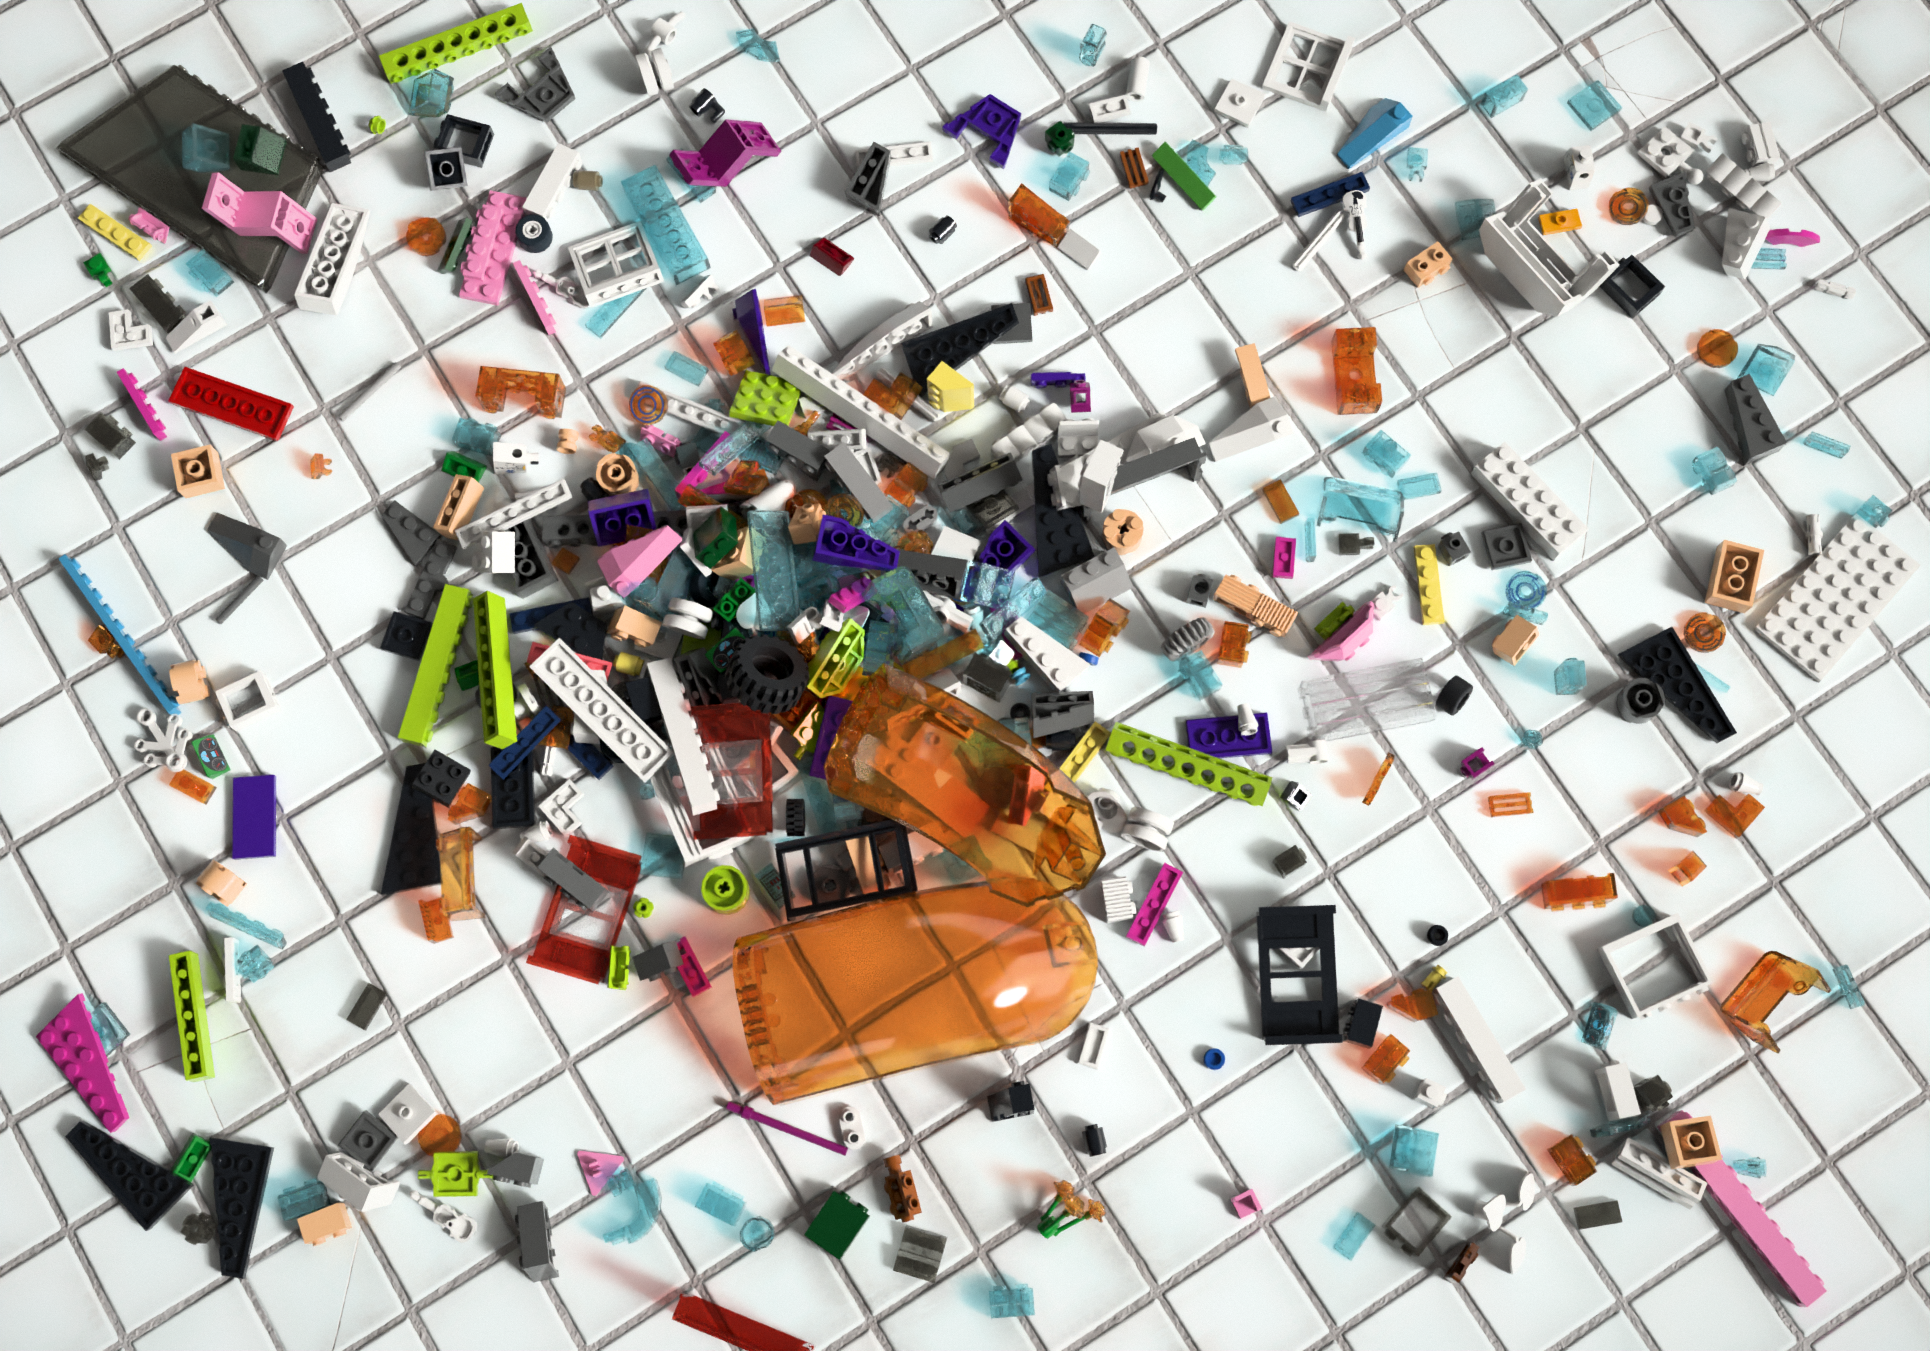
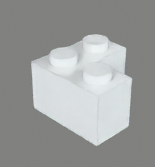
M483 532L481 539L483 552H474L472 557L473 572L514 573L515 532Z

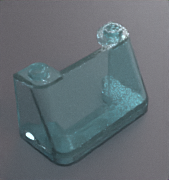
M681 542L668 554L670 560L657 586L648 583L642 584L633 596L636 611L662 623L665 615L675 614L668 608L671 597L690 601L689 583L693 576L701 572L680 548Z

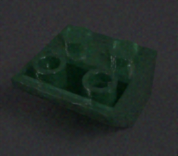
M242 124L233 160L240 170L278 175L287 140L262 127Z

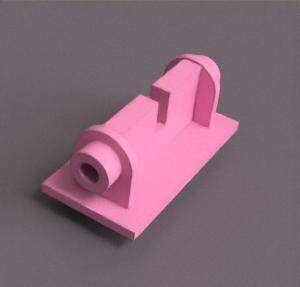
M141 207L138 208L137 214L129 216L128 220L131 225L143 229L154 240L166 243L169 226Z
M646 425L645 428L641 427V442L675 458L676 447L682 444L679 438L668 433L665 437H662L664 431L653 425Z

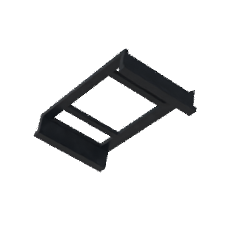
M898 818L775 844L788 922L795 921L796 917L906 894L911 897L919 895L906 822H900ZM895 831L905 886L885 890L875 835ZM868 836L878 891L819 903L810 848ZM803 850L812 905L794 908L785 853Z

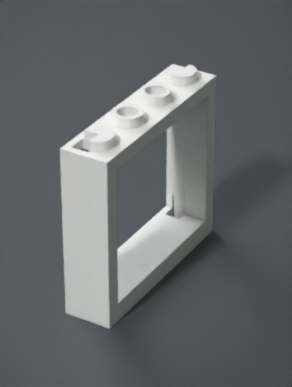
M1678 913L1597 949L1632 1019L1637 1017L1640 1020L1652 1016L1651 1011L1657 1008L1659 1012L1671 1007L1670 1002L1677 1000L1678 1003L1688 1000L1690 999V993L1696 991L1697 995L1709 990L1707 986L1714 983ZM1670 926L1699 982L1638 1009L1610 953Z

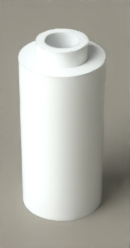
M1136 57L1130 63L1126 97L1133 102H1141L1145 99L1150 63L1144 57Z

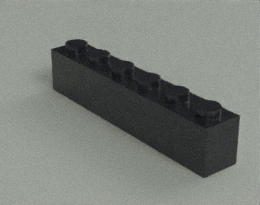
M302 61L282 70L329 171L333 172L351 164L349 156L352 154L347 144L343 145L341 141L344 137L340 129H336L334 126L337 122L333 114H328L327 109L330 107L325 97L321 99L320 94L323 92L318 82L314 83L313 81L315 75L311 67L307 68Z

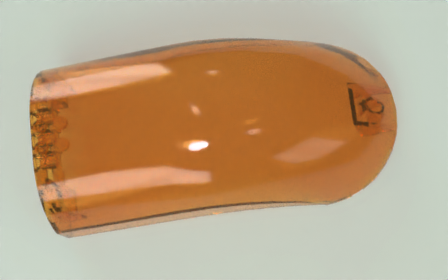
M1005 878L969 882L886 897L738 937L733 948L734 984L748 1051L756 1076L765 1095L773 1105L778 1106L942 1064L1036 1045L1060 1034L1080 1016L1090 1000L1096 983L1098 968L1096 940L1087 918L1078 906L1065 894L1052 886L1027 878Z

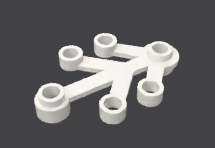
M148 708L141 709L137 714L138 722L148 726L158 742L138 739L134 743V748L141 753L147 750L164 751L167 757H156L153 754H147L144 757V763L151 768L157 765H165L172 772L182 771L187 765V757L184 755L186 742L191 740L192 733L186 728L180 729L177 733L178 743L174 750L172 744L176 728L182 724V718L177 714H171L168 717V727L166 735H164L155 722L156 714Z

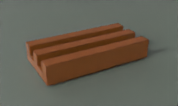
M1139 147L1135 148V150L1129 149L1127 152L1121 151L1120 158L1129 188L1147 185L1149 180ZM1134 155L1136 156L1143 181L1140 180ZM1126 157H1129L1136 179L1135 183H1133Z
M1044 274L1025 278L1034 316L1038 315V313L1045 314L1047 311L1053 312V305ZM1040 279L1048 305L1046 307H1044L1040 288L1037 281ZM1031 281H1033L1040 308H1037L1030 283Z

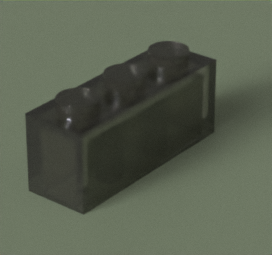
M147 274L129 289L169 334L185 318L184 316L187 313L180 305L176 307L173 304L176 300L168 291L164 293L161 290L164 286L157 278L153 280Z

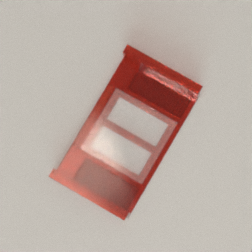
M741 703L691 707V715L698 717V734L702 742L700 750L701 753L705 752L708 764L705 766L707 771L711 770L714 782L711 785L713 789H717L720 798L717 801V809L700 814V831H693L694 840L765 836L767 833H773L770 712L762 714L761 711L750 710L751 707L743 706Z
M570 835L567 842L570 845L567 859L602 885L609 893L594 911H591L589 908L585 911L576 904L578 900L575 897L571 896L568 898L561 893L562 887L557 884L533 956L528 955L526 963L599 985V983H604L609 968L610 946H616L643 867L642 856Z

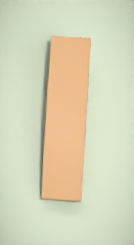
M1255 343L1235 349L1250 409L1256 403L1270 398Z

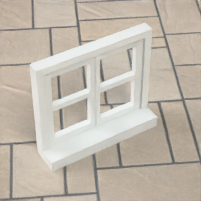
M1289 21L1263 82L1262 89L1327 111L1355 38L1348 36L1346 41ZM1294 35L1314 42L1306 61L1286 54ZM1317 44L1337 50L1330 70L1310 63ZM1283 62L1303 69L1295 88L1275 81ZM1306 71L1327 77L1319 97L1299 90Z
M641 221L568 247L590 308L664 282ZM636 235L640 247L616 256L612 243ZM605 246L610 258L585 267L581 254ZM643 252L647 265L623 273L618 261ZM609 264L613 265L616 276L595 284L591 283L587 272Z

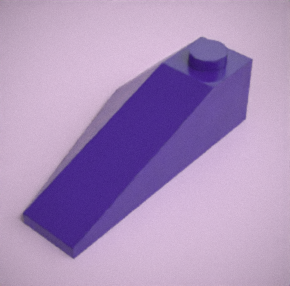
M823 514L812 561L837 566L896 572L900 551L879 539H874L862 529L859 530L842 518Z

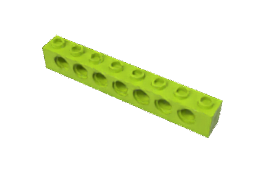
M519 3L381 54L379 58L390 83H398L408 77L420 75L422 72L430 69H436L443 64L455 62L457 59L465 56H471L478 51L490 49L500 43L509 42L513 38L525 36L533 30L523 4Z
M1115 722L1106 747V751H1109L1113 756L1126 757L1133 763H1142L1148 765L1152 770H1162L1172 777L1187 779L1188 782L1194 785L1201 784L1211 791L1226 793L1227 796L1233 799L1240 798L1252 806L1259 805L1263 807L1273 778L1119 722ZM1125 742L1133 743L1134 747H1127ZM1144 749H1151L1154 754H1147ZM1164 756L1172 757L1173 761H1166ZM1190 763L1193 768H1186L1183 764ZM1210 770L1212 775H1205L1203 771ZM1229 777L1232 779V782H1225L1222 778ZM1249 784L1252 789H1244L1242 785Z

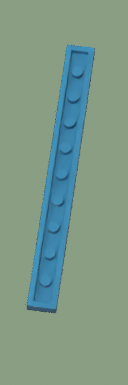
M66 554L61 556L59 561L165 710L170 715L182 713L178 708L180 704L176 698L167 693V690H169L168 686L163 680L159 681L155 676L158 674L151 664L147 665L145 659H147L145 654L140 649L137 650L135 648V640L129 633L125 634L122 630L125 628L123 623L118 618L115 619L112 616L114 613L113 609L107 603H103L101 600L103 595L97 588L93 589L90 585L92 583L90 577L85 572L82 573L80 571L82 567L75 558L71 559Z

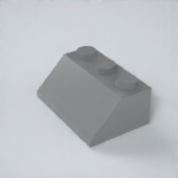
M1114 547L1062 574L1060 579L1079 616L1133 588L1125 565Z

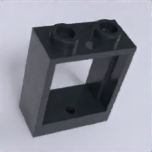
M447 114L445 120L441 122L440 134L435 138V150L448 149L447 147L454 129L477 134L479 136L472 154L464 152L462 154L465 164L482 168L495 135L491 126Z
M1631 254L1627 259L1623 257L1618 261L1619 266L1599 287L1633 319L1660 296L1666 286ZM1627 267L1651 289L1637 302L1629 297L1613 281Z

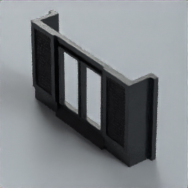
M1336 905L1259 907V912H1256L1262 1040L1265 1041V1045L1343 1043L1342 1034L1339 1033L1333 917V914L1336 913ZM1320 947L1321 971L1270 972L1269 949ZM1321 977L1322 1001L1272 1002L1271 979Z

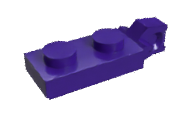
M1071 372L1032 373L1030 380L1031 386H1035V388H1046L1047 385L1065 388L1076 380L1086 381L1085 373L1071 374Z

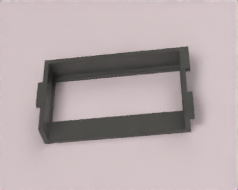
M1195 437L1122 464L1117 467V474L1110 496L1187 467L1193 482L1201 479L1203 473L1201 465L1205 464L1207 454L1206 452H1201ZM1081 504L1079 507L1086 523H1089L1092 509Z

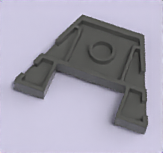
M551 47L538 57L539 62L549 72L522 95L508 82L495 92L499 100L545 122H549L576 99Z

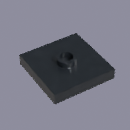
M393 611L380 649L420 661L433 623Z

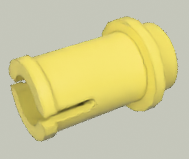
M1440 965L1433 966L1432 972L1421 982V985L1425 986V989L1429 992H1432L1437 984L1446 978L1447 972Z

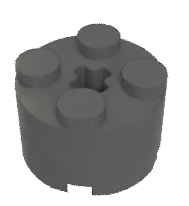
M1647 678L1632 680L1617 695L1618 711L1624 720L1629 723L1642 724L1650 721L1661 711L1665 702L1662 688Z

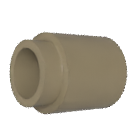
M579 170V172H574L573 185L579 190L598 191L599 187L603 185V177L598 171Z

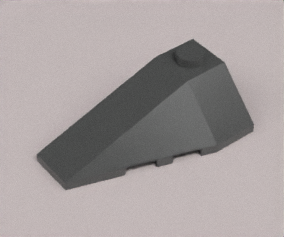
M216 513L207 529L251 573L259 575L266 580L270 578L288 546L277 536L220 513Z

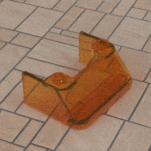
M461 827L442 833L436 839V847L440 851L442 900H439V911L451 921L485 918V914L476 908L473 841L482 840V836L471 827Z
M1768 951L1762 955L1722 1002L1720 1010L1726 1019L1753 1042L1779 1053L1781 1050L1771 1037L1769 1026L1763 1022L1788 993L1797 996L1803 995L1812 986L1827 993H1830L1831 989L1818 969L1777 951Z

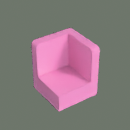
M1249 1189L1230 1199L1240 1219L1262 1209L1253 1189Z

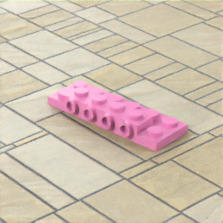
M490 190L486 205L483 204L482 209L477 211V227L473 226L471 230L473 240L466 247V255L468 257L466 262L463 261L461 264V273H463L464 279L459 293L460 298L498 306L517 243L516 225L525 215L522 206L527 199L526 197Z

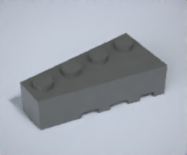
M1747 374L1731 381L1724 391L1730 414L1733 416V426L1737 432L1738 446L1742 452L1743 466L1779 452L1787 442L1751 375Z
M897 549L900 551L896 572L881 570L880 578L959 600L965 582L968 560Z

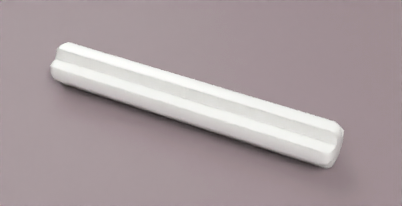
M1341 210L1335 212L1293 262L1292 266L1297 271L1303 269L1345 219L1346 214Z
M883 367L878 370L876 374L881 381L932 423L939 419V412Z

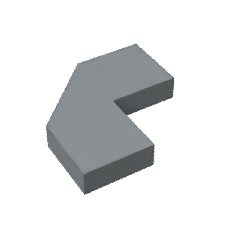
M972 439L953 447L944 470L947 481L965 473L963 465L980 458V454Z

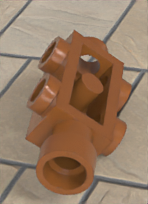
M900 1155L883 1159L885 1168H888L890 1176L884 1177L886 1182L884 1190L890 1197V1212L894 1215L895 1220L901 1219L902 1223L914 1220V1215L922 1213L911 1170L902 1172Z

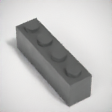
M1010 452L937 486L949 513L953 511H960L964 506L971 503H978L984 497L998 494L1004 488L1013 487L1023 479Z

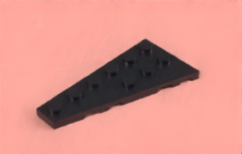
M1010 303L902 342L901 345L919 397L921 398L928 392L927 378L941 361L956 371L1019 324L1013 304Z
M1052 444L1032 451L1038 578L1095 556L1076 507L1056 510V506L1052 505L1051 494H1053V488L1048 484L1047 474H1050L1049 471L1055 465H1059Z
M1673 627L1617 655L1642 678H1647L1657 683L1662 688L1665 698L1715 743H1719L1737 733Z
M425 763L406 766L381 895L444 884L434 801L432 797L412 788L413 782Z
M80 1121L65 1136L145 1231L151 1230L195 1185L86 1121Z
M209 1137L212 1147L211 1163L214 1170L215 1208L218 1215L217 1231L220 1238L221 1275L245 1279L274 1147Z

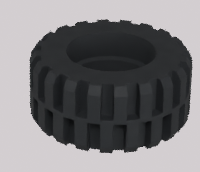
M758 635L742 640L736 646L726 667L725 680L729 691L732 690L734 698H738L743 706L747 705L751 707L750 710H758L762 714H768L769 712L779 714L780 712L789 711L799 701L809 680V668L804 656L798 653L799 651L795 646H790L789 642L781 641L779 637L760 635L758 637ZM757 669L771 673L778 680L762 675Z

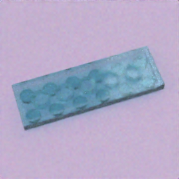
M749 510L747 512L759 630L789 631L787 626L800 615L792 539L788 528L790 524L788 511Z

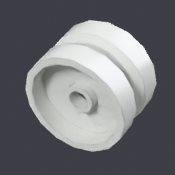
M661 47L651 51L653 60L651 64L645 52L635 55L649 97L659 92L656 81H660L661 87L665 92L674 89L671 79L672 73Z
M671 597L668 608L675 614L665 615L662 626L689 637L705 639L708 629L701 623L711 622L714 612L698 603Z
M1131 807L1127 819L1132 824L1124 826L1121 836L1125 840L1145 849L1164 852L1168 841L1164 835L1171 833L1174 822L1151 810Z

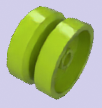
M721 865L707 872L702 880L701 892L703 899L713 911L719 914L731 915L738 913L745 907L749 900L750 887L740 870L733 866ZM725 888H729V889H730L729 891H725L724 894H723V890H724Z

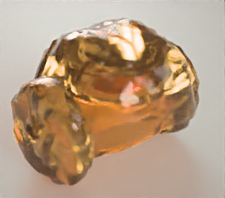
M920 529L917 532L911 531L906 533L898 540L894 548L931 554L933 542L923 529Z

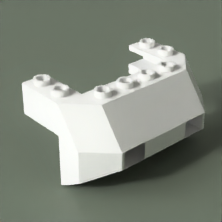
M1539 179L1529 183L1505 211L1485 218L1479 232L1485 255L1538 313L1559 316L1571 310L1592 294L1614 272L1619 264L1605 251L1602 255H1596L1578 274L1529 222L1531 217L1553 194L1545 183Z

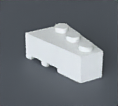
M1729 208L1722 257V266L1726 275L1741 279L1746 278L1770 230L1766 217Z

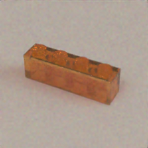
M977 627L903 663L902 667L912 684L984 648L986 645Z

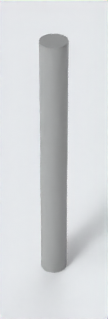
M395 362L338 416L345 421L401 369V366Z

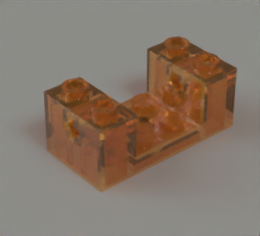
M1376 327L1336 329L1331 344L1338 415L1378 413L1382 404L1381 383H1376L1375 377ZM1351 372H1357L1359 373L1360 378L1354 380L1350 377L1349 374Z
M480 366L475 396L486 412H503L507 390L512 393H520L522 391L535 395L534 402L542 416L547 419L562 418L566 387L559 374Z

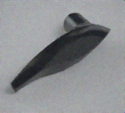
M1163 168L1158 172L1149 195L1150 200L1155 198L1162 203L1166 198V195L1159 192Z

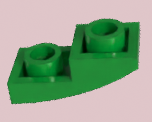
M740 578L713 609L730 622L736 616L739 606L756 593L757 590L743 578Z

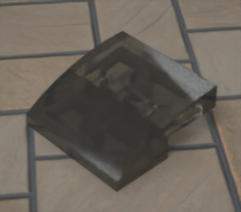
M906 1225L893 1271L935 1283L948 1237Z

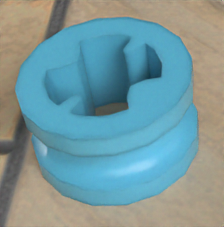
M1026 667L1020 668L1011 675V679L1015 680L1016 686L1024 683L1031 677L1030 673H1026Z

